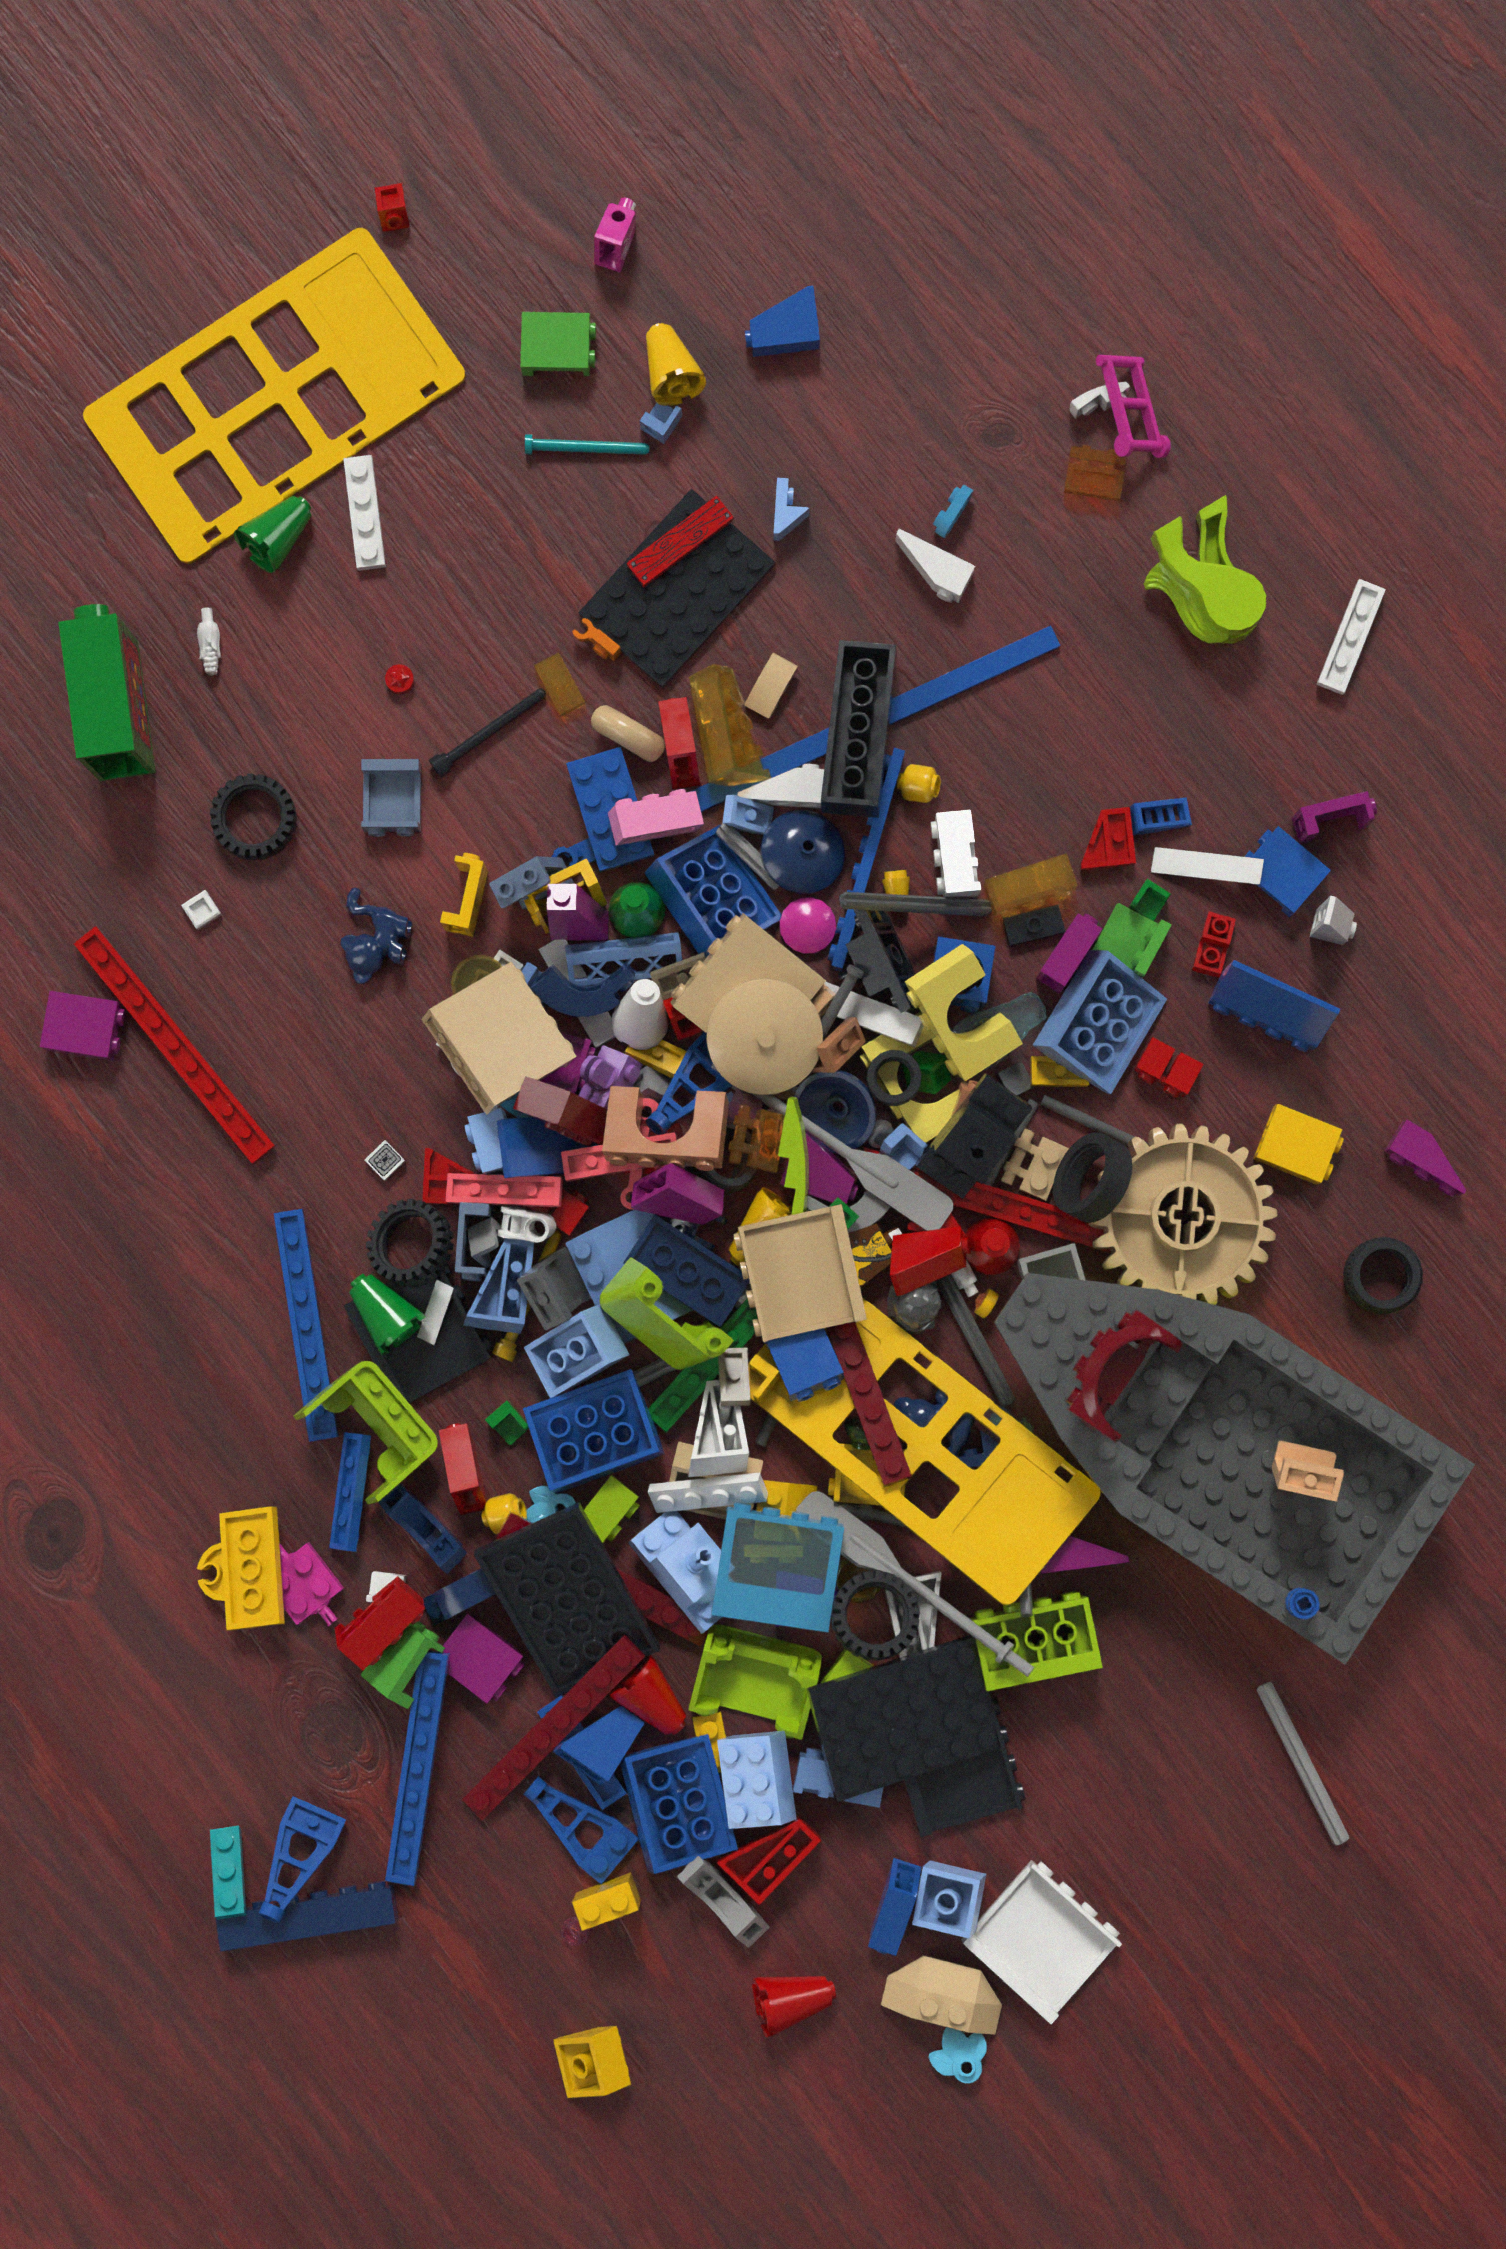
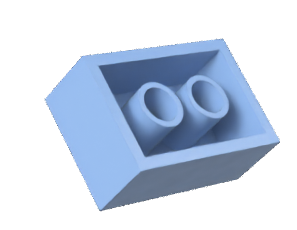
M600 1304L578 1313L524 1347L550 1398L574 1389L630 1355L610 1316L601 1308Z
M775 1731L732 1735L717 1740L729 1829L782 1825L796 1820L785 1732Z

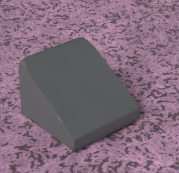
M1022 1061L996 1074L1000 1083L1017 1096L1035 1087L1030 1086V1076Z

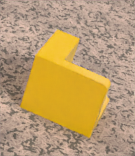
M756 1354L749 1362L750 1399L760 1405L780 1379V1373Z

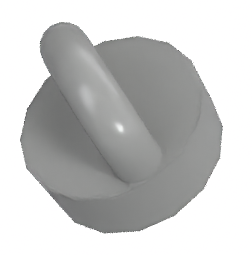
M876 1120L874 1130L867 1139L869 1144L873 1148H881L883 1141L894 1131V1128L886 1120Z

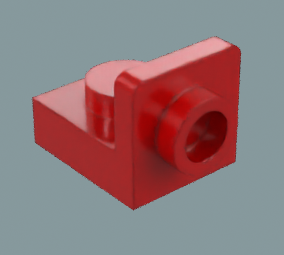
M402 183L375 188L377 211L382 230L386 232L408 228L410 223Z

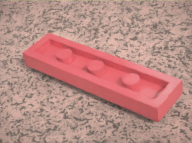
M674 1132L645 1138L652 1142L663 1144L676 1141L677 1135ZM603 1145L561 1152L565 1181L649 1168L640 1166L638 1163H627L624 1166L613 1165L606 1161L602 1152Z
M448 1173L446 1202L448 1204L467 1202L504 1206L561 1207L563 1178L553 1176L504 1178V1175Z

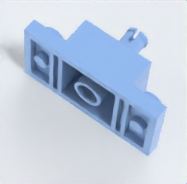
M677 1511L665 1512L628 1542L701 1634L721 1618V1616L711 1615L721 1550L699 1523L690 1528ZM731 1562L729 1566V1573L735 1569ZM728 1573V1580L734 1582Z

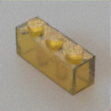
M1067 853L985 879L983 884L988 900L991 902L993 915L1001 914L1002 918L1019 913L1018 908L1029 906V909L1043 906L1046 904V899L1056 897L1058 901L1071 897L1073 895L1072 891L1076 890L1078 886Z

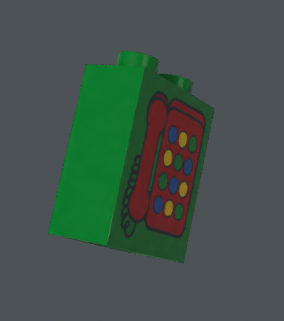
M90 604L74 609V620L58 622L76 759L99 781L156 773L138 640L116 613L109 614L108 606Z

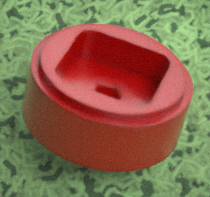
M397 664L387 670L385 682L393 693L405 694L412 689L414 676L407 666Z

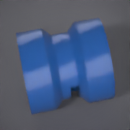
M1299 1587L1292 1589L1285 1598L1287 1611L1297 1618H1312L1319 1610V1599L1309 1589Z

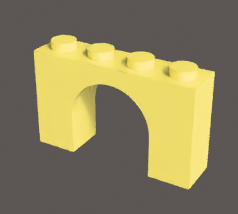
M961 944L906 980L905 983L910 990L906 993L908 999L915 1008L919 1007L922 1015L919 1016L922 1024L928 1031L932 1030L935 1035L932 1039L933 1044L940 1053L944 1052L948 1059L944 1062L953 1076L957 1074L964 1081H967L1023 1043L1011 1021L1001 1013H998L969 1032L956 1033L950 1031L947 1023V1011L951 1001L962 990L985 976L973 951L964 944Z
M919 1012V1013H917V1014H915V1015H916V1016H920V1015H922V1013ZM924 1027L915 1047L880 1035L861 1047L863 1054L859 1057L868 1070L872 1060L880 1053L889 1050H901L910 1054L931 1042L935 1035L932 1030L928 1031ZM897 1061L885 1063L877 1073L879 1087L889 1095L903 1093L897 1080V1070L900 1064ZM960 1089L935 1103L922 1104L910 1100L908 1103L889 1107L897 1120L902 1118L906 1126L927 1144L936 1138L951 1118Z

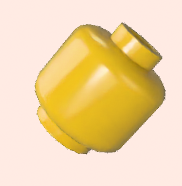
M910 764L906 767L904 773L900 772L898 775L897 789L901 790L905 800L929 803L933 797L938 796L940 791L941 777L937 775L933 767Z
M511 1493L490 1498L486 1502L485 1510L481 1514L485 1527H489L493 1533L497 1534L510 1511L527 1519V1510L523 1500Z

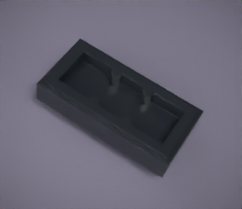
M1059 904L1002 919L1009 947L1065 933Z

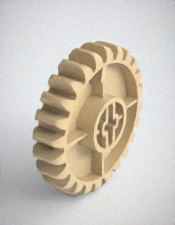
M1176 1124L1171 1129L1169 1140L1161 1128H1153L1148 1136L1149 1146L1139 1137L1132 1138L1128 1142V1149L1133 1164L1132 1175L1125 1195L1109 1215L1099 1221L1088 1223L1091 1227L1103 1229L1105 1233L1093 1241V1248L1098 1250L1109 1248L1111 1251V1255L1102 1263L1103 1269L1111 1270L1120 1266L1123 1271L1118 1277V1285L1128 1286L1133 1282H1137L1138 1287L1158 1289L1195 1300L1196 1296H1198L1200 1301L1213 1305L1217 1304V1290L1223 1296L1233 1298L1238 1294L1235 1279L1243 1283H1251L1255 1280V1273L1248 1263L1263 1264L1268 1260L1267 1253L1258 1246L1259 1243H1268L1276 1238L1275 1232L1263 1226V1222L1277 1217V1210L1275 1208L1262 1205V1200L1274 1192L1273 1188L1269 1185L1257 1186L1255 1180L1263 1173V1167L1259 1164L1246 1169L1243 1163L1248 1156V1149L1242 1147L1233 1153H1229L1227 1150L1230 1144V1137L1224 1133L1210 1143L1208 1128L1202 1125L1194 1131L1191 1138H1188L1185 1126L1183 1124ZM1103 1171L1099 1173L1098 1181H1100ZM1171 1192L1170 1207L1164 1211H1158L1163 1198L1167 1193ZM1183 1192H1186L1184 1215L1191 1216V1221L1183 1225L1181 1244V1220L1174 1219V1214L1182 1210ZM1197 1199L1202 1203L1206 1211L1205 1217L1203 1208L1197 1207ZM1159 1219H1162V1225L1164 1228H1169L1168 1236H1166L1163 1230L1161 1229L1159 1225ZM1202 1224H1207L1204 1234L1194 1243L1195 1229Z

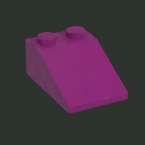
M1069 1536L1039 1573L1127 1563L1129 1558L1126 1555Z

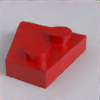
M1130 807L1101 810L1081 862L1080 870L1135 865L1136 856Z
M425 1148L422 1201L427 1204L460 1205L448 1204L446 1202L448 1173H476L430 1148Z

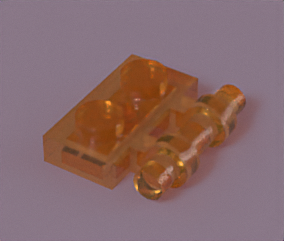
M1082 445V447L1071 446L1069 457L1080 458V463H1068L1064 493L1120 501L1125 471L1115 470L1114 464L1125 465L1126 457L1118 456L1115 449L1108 448L1107 451L1091 449L1089 445ZM1089 460L1105 462V467L1089 466Z
M740 1105L738 1115L734 1116L733 1121L735 1132L733 1141L729 1142L728 1150L731 1151L729 1162L740 1164L743 1153L748 1155L747 1167L770 1173L777 1172L780 1158L778 1153L785 1115L760 1109L757 1110L756 1118L753 1119L749 1118L751 1107ZM747 1128L753 1129L751 1144L744 1143Z

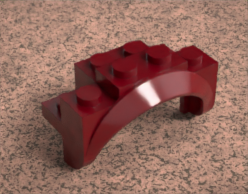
M1137 1309L1133 1310L1131 1314L1125 1312L1116 1326L1120 1329L1119 1331L1115 1332L1111 1328H1106L1104 1332L1099 1330L1089 1344L1094 1347L1087 1357L1082 1355L1073 1367V1370L1077 1372L1073 1379L1081 1383L1080 1386L1082 1387L1080 1389L1075 1387L1066 1399V1402L1070 1404L1066 1409L1068 1412L1083 1421L1084 1425L1098 1431L1115 1444H1117L1122 1435L1110 1426L1104 1418V1414L1120 1396L1145 1359L1150 1346L1158 1342L1176 1353L1183 1346V1343L1176 1336ZM1134 1341L1137 1345L1134 1348L1128 1343Z

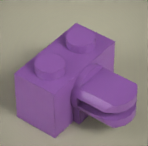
M602 1045L598 1056H588L581 1065L580 1076L585 1083L578 1096L608 1109L610 1086L633 1087L634 1082L639 1077L643 1064L629 1055Z

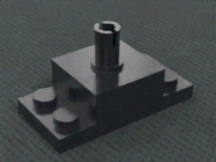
M853 909L856 914L854 916L855 923L864 932V935L845 944L855 967L864 972L862 978H858L855 985L863 982L869 997L890 994L893 1005L901 1013L920 1010L919 1007L915 1008L906 995L910 990L905 981L914 976L915 971L887 911ZM847 970L838 974L839 981L845 979L848 973Z
M985 1073L916 1162V1167L963 1199L976 1181L981 1184L984 1182L1017 1139L1015 1131L1032 1111V1106Z

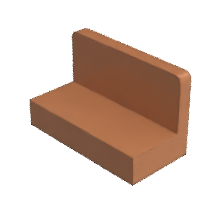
M847 1017L817 1047L819 1058L811 1072L835 1073L866 1042L857 1017Z

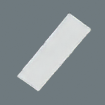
M436 1280L425 1312L427 1320L422 1322L417 1337L435 1345L454 1289L453 1287Z

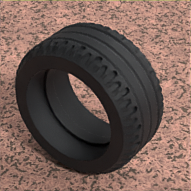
M727 1118L725 1145L729 1148L734 1161L732 1177L725 1178L714 1169L703 1171L692 1166H685L683 1169L724 1190L725 1197L745 1188L755 1178L759 1166V1150L751 1133L737 1121Z
M1379 1237L1361 1243L1350 1253L1344 1266L1343 1281L1349 1297L1360 1308L1375 1314H1388L1406 1308L1416 1299L1423 1282V1269L1417 1254L1406 1243L1394 1238ZM1377 1251L1392 1253L1402 1262L1405 1269L1406 1281L1404 1288L1398 1296L1390 1300L1373 1298L1365 1291L1361 1284V1265L1367 1256Z

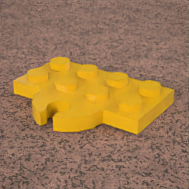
M271 1506L219 1513L221 1543L207 1549L197 1566L199 1570H208L211 1566H215L217 1576L212 1582L208 1579L198 1580L199 1586L210 1598L225 1601L227 1630L285 1624L277 1507Z

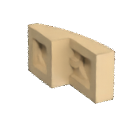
M772 653L744 706L768 719L771 718L798 666Z

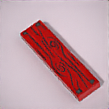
M716 495L627 562V567L642 586L646 587L731 523L734 517Z

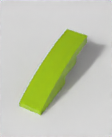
M790 1097L787 1101L778 1156L789 1158L784 1187L796 1189L791 1215L806 1212L809 1190V1155L805 1126L797 1097Z

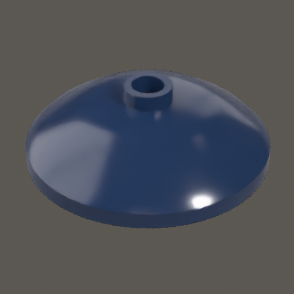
M794 810L780 815L768 826L761 841V860L767 874L778 886L793 893L812 894L827 888L839 876L844 865L845 847L838 829L826 817L813 811ZM803 843L810 844L811 851H806L803 848Z
M837 1070L835 1073L816 1072L807 1077L797 1088L794 1097L798 1099L801 1114L851 1149L861 1146L873 1132L877 1118L874 1098L866 1085L852 1074ZM836 1101L843 1103L844 1108H839L836 1105ZM820 1142V1143H821L824 1147H826L830 1152H832V1153H837V1152H835L834 1150H832L831 1148H829L828 1146H826L825 1144H823L822 1142Z

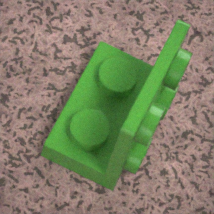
M1118 903L1092 950L1109 951L1143 978L1167 935L1171 924L1162 919L1159 923H1156Z

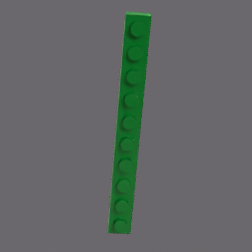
M837 1197L830 1206L842 1204L848 1230L860 1216ZM747 1298L719 1328L734 1340L728 1348H742L755 1334L752 1320L758 1319L756 1308L749 1307ZM718 1357L683 1369L648 1408L653 1421L665 1432L671 1428L705 1390L706 1381H713L719 1374Z

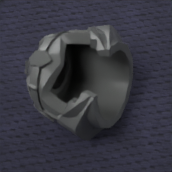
M933 1281L900 1296H896L892 1285L887 1299L888 1317L892 1318L908 1334H923L927 1329H933L935 1317L941 1309L937 1281Z

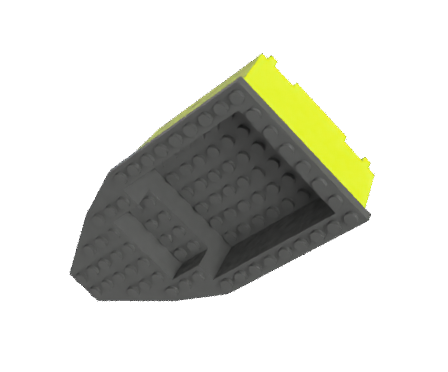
M1026 1273L994 1321L995 1326L1060 1439L1119 1514L1345 1665L1475 1466L1474 1463L1246 1313L1158 1289ZM1137 1309L1176 1336L1183 1343V1346L1178 1353L1158 1342L1150 1346L1145 1359L1120 1396L1104 1414V1418L1110 1426L1122 1435L1117 1444H1115L1098 1431L1084 1425L1083 1421L1068 1412L1066 1409L1070 1404L1066 1402V1399L1075 1387L1079 1389L1082 1387L1080 1386L1081 1383L1073 1379L1077 1373L1073 1370V1367L1082 1355L1087 1357L1094 1347L1089 1344L1099 1330L1104 1332L1106 1328H1111L1115 1332L1119 1331L1120 1329L1116 1326L1125 1312L1131 1314L1133 1310ZM1134 1341L1128 1343L1134 1348L1137 1345ZM1279 1441L1326 1450L1336 1454L1334 1468L1344 1472L1337 1502L1278 1489L1272 1471V1464ZM1298 1587L1313 1591L1320 1602L1318 1612L1309 1619H1300L1291 1615L1285 1606V1598L1288 1592Z

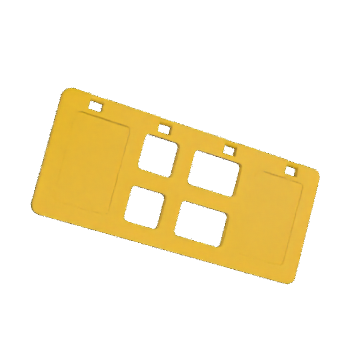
M862 1298L867 1319L857 1321L856 1325L877 1382L896 1360L902 1359L948 1397V1401L927 1426L923 1428L916 1425L884 1399L898 1438L907 1444L904 1456L911 1475L913 1476L924 1462H929L960 1488L958 1494L936 1519H931L900 1493V1490L909 1479L884 1487L880 1476L833 1439V1434L855 1409L845 1379L841 1380V1384L836 1388L827 1391L822 1388L813 1392L814 1396L810 1399L798 1402L797 1399L790 1401L787 1389L780 1376V1379L759 1406L999 1603L1011 1605L1020 1597L1098 1502L1100 1489L1091 1479L1073 1467L1011 1415L998 1407L991 1399L940 1358L927 1350L920 1342L870 1302ZM765 1344L757 1355L777 1369L773 1357ZM919 1353L932 1362L927 1369L914 1360ZM989 1409L1002 1418L997 1426L984 1417ZM964 1414L972 1415L1000 1438L998 1446L976 1470L969 1468L941 1444L944 1437ZM1059 1466H1062L1073 1475L1068 1483L1054 1473Z

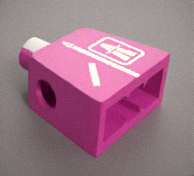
M621 198L618 205L608 204L594 236V264L621 272L635 233L636 212L634 209L636 204L631 199Z

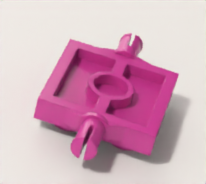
M310 1542L306 1543L298 1551L290 1554L279 1543L284 1609L296 1625L300 1624L310 1615L319 1613L327 1623V1626H330L338 1618L328 1607V1604L344 1587Z

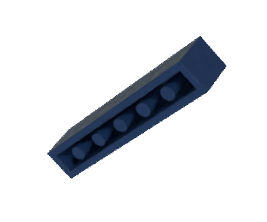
M385 1881L368 1883V1888L357 1890L356 1885L339 1888V1893L328 1894L327 1890L311 1892L309 1898L299 1899L297 1894L285 1909L280 1923L267 1920L258 1914L265 1901L263 1899L252 1902V1907H246V1916L216 1919L220 1951H227L395 1924L399 1918L394 1884L386 1885ZM271 1903L280 1908L279 1903Z

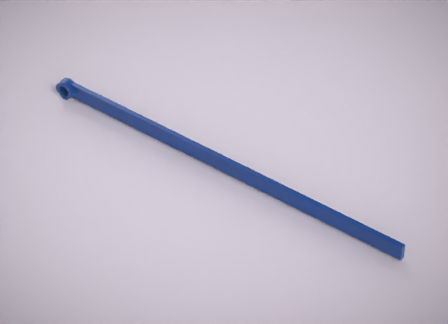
M1048 626L892 698L889 726L1059 648L1061 645L1052 627ZM829 728L690 791H696L701 812L725 802L726 795H738V792L825 756ZM589 838L568 848L564 846L554 850L552 857H560L561 855H565L566 858L572 857L573 861L569 863L570 866L584 859H587L589 864L596 861Z

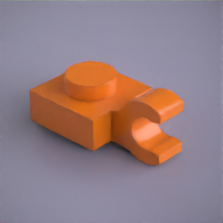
M583 618L582 624L588 628V631L585 634H580L574 629L572 633L575 639L580 642L591 641L594 645L593 650L603 659L609 657L615 661L621 654V647L601 630H597L590 620Z

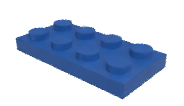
M621 747L566 763L599 872H605L654 857L650 840L615 845L608 812L614 807L615 802L631 798L632 802L637 801Z

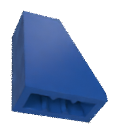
M807 286L749 320L750 330L745 331L746 348L752 347L753 357L820 349L814 286Z
M620 1706L556 1746L553 1752L602 1785L610 1780L645 1722L626 1708Z
M893 1858L872 1925L868 1947L882 1954L897 1955L917 1898L921 1866Z

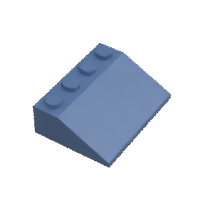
M1089 950L1033 1046L1055 1061V1063L1062 1065L1080 1078L1089 1081L1090 1084L1105 1093L1111 1094L1167 998L1109 951Z
M633 1210L565 1243L595 1306L600 1304L599 1299L602 1291L623 1267V1261L654 1214ZM662 1290L660 1297L654 1303L672 1320L693 1311V1309ZM610 1316L624 1345L637 1339Z

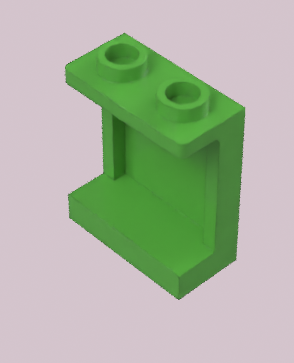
M522 312L520 366L522 375L534 376V371H582L584 376H590V367H595V350H590L591 340H596V323H591L590 313Z
M420 1621L415 1624L410 1623L403 1630L400 1640L394 1645L389 1644L382 1651L383 1655L380 1660L373 1666L368 1665L361 1674L366 1681L386 1698L406 1709L410 1707L414 1698L406 1693L404 1688L430 1648H434L441 1653L445 1649V1647L437 1642L440 1637L425 1628L426 1626Z

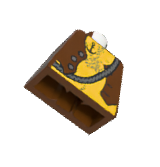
M877 1224L848 1233L860 1288L891 1264L893 1235L902 1234L897 1226L883 1234Z

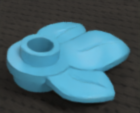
M548 1486L536 1487L529 1491L530 1497L535 1504L527 1509L526 1520L534 1523L558 1512L557 1506L559 1503L567 1508L576 1504V1502L569 1494L551 1492Z
M946 2027L942 2037L943 2050L934 2051L929 2054L932 2066L940 2074L945 2076L954 2075L962 2083L969 2084L977 2081L982 2073L981 2060L987 2052V2043L982 2033H973L967 2038L960 2030ZM966 2062L972 2065V2071L969 2074H965L962 2071V2065Z

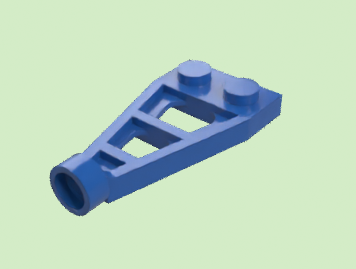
M703 1032L688 1048L656 1111L646 1119L647 1126L657 1135L665 1134L673 1124L694 1112L697 1091L727 1092L733 1086L719 1072L711 1068L713 1062L707 1048L706 1032ZM695 1064H700L716 1078V1081L708 1087L700 1089L689 1079V1074ZM680 1086L695 1097L685 1107H681L672 1099V1096Z
M539 1776L523 1794L537 1806L577 1864L600 1884L604 1882L639 1839L635 1833L617 1818L548 1785ZM544 1789L546 1792L545 1796L543 1798H538L537 1796ZM560 1802L566 1803L577 1811V1817L569 1826H563L553 1815V1808ZM585 1820L591 1821L603 1829V1836L591 1849L582 1847L575 1837V1828L580 1822Z
M292 1797L280 1822L265 1901L258 1912L260 1916L272 1922L280 1923L285 1909L334 1849L346 1819L299 1798ZM296 1833L311 1838L317 1843L316 1849L305 1861L296 1860L289 1855L290 1840ZM283 1864H288L300 1870V1875L291 1888H285L277 1882ZM277 1901L280 1908L270 1904V1902Z

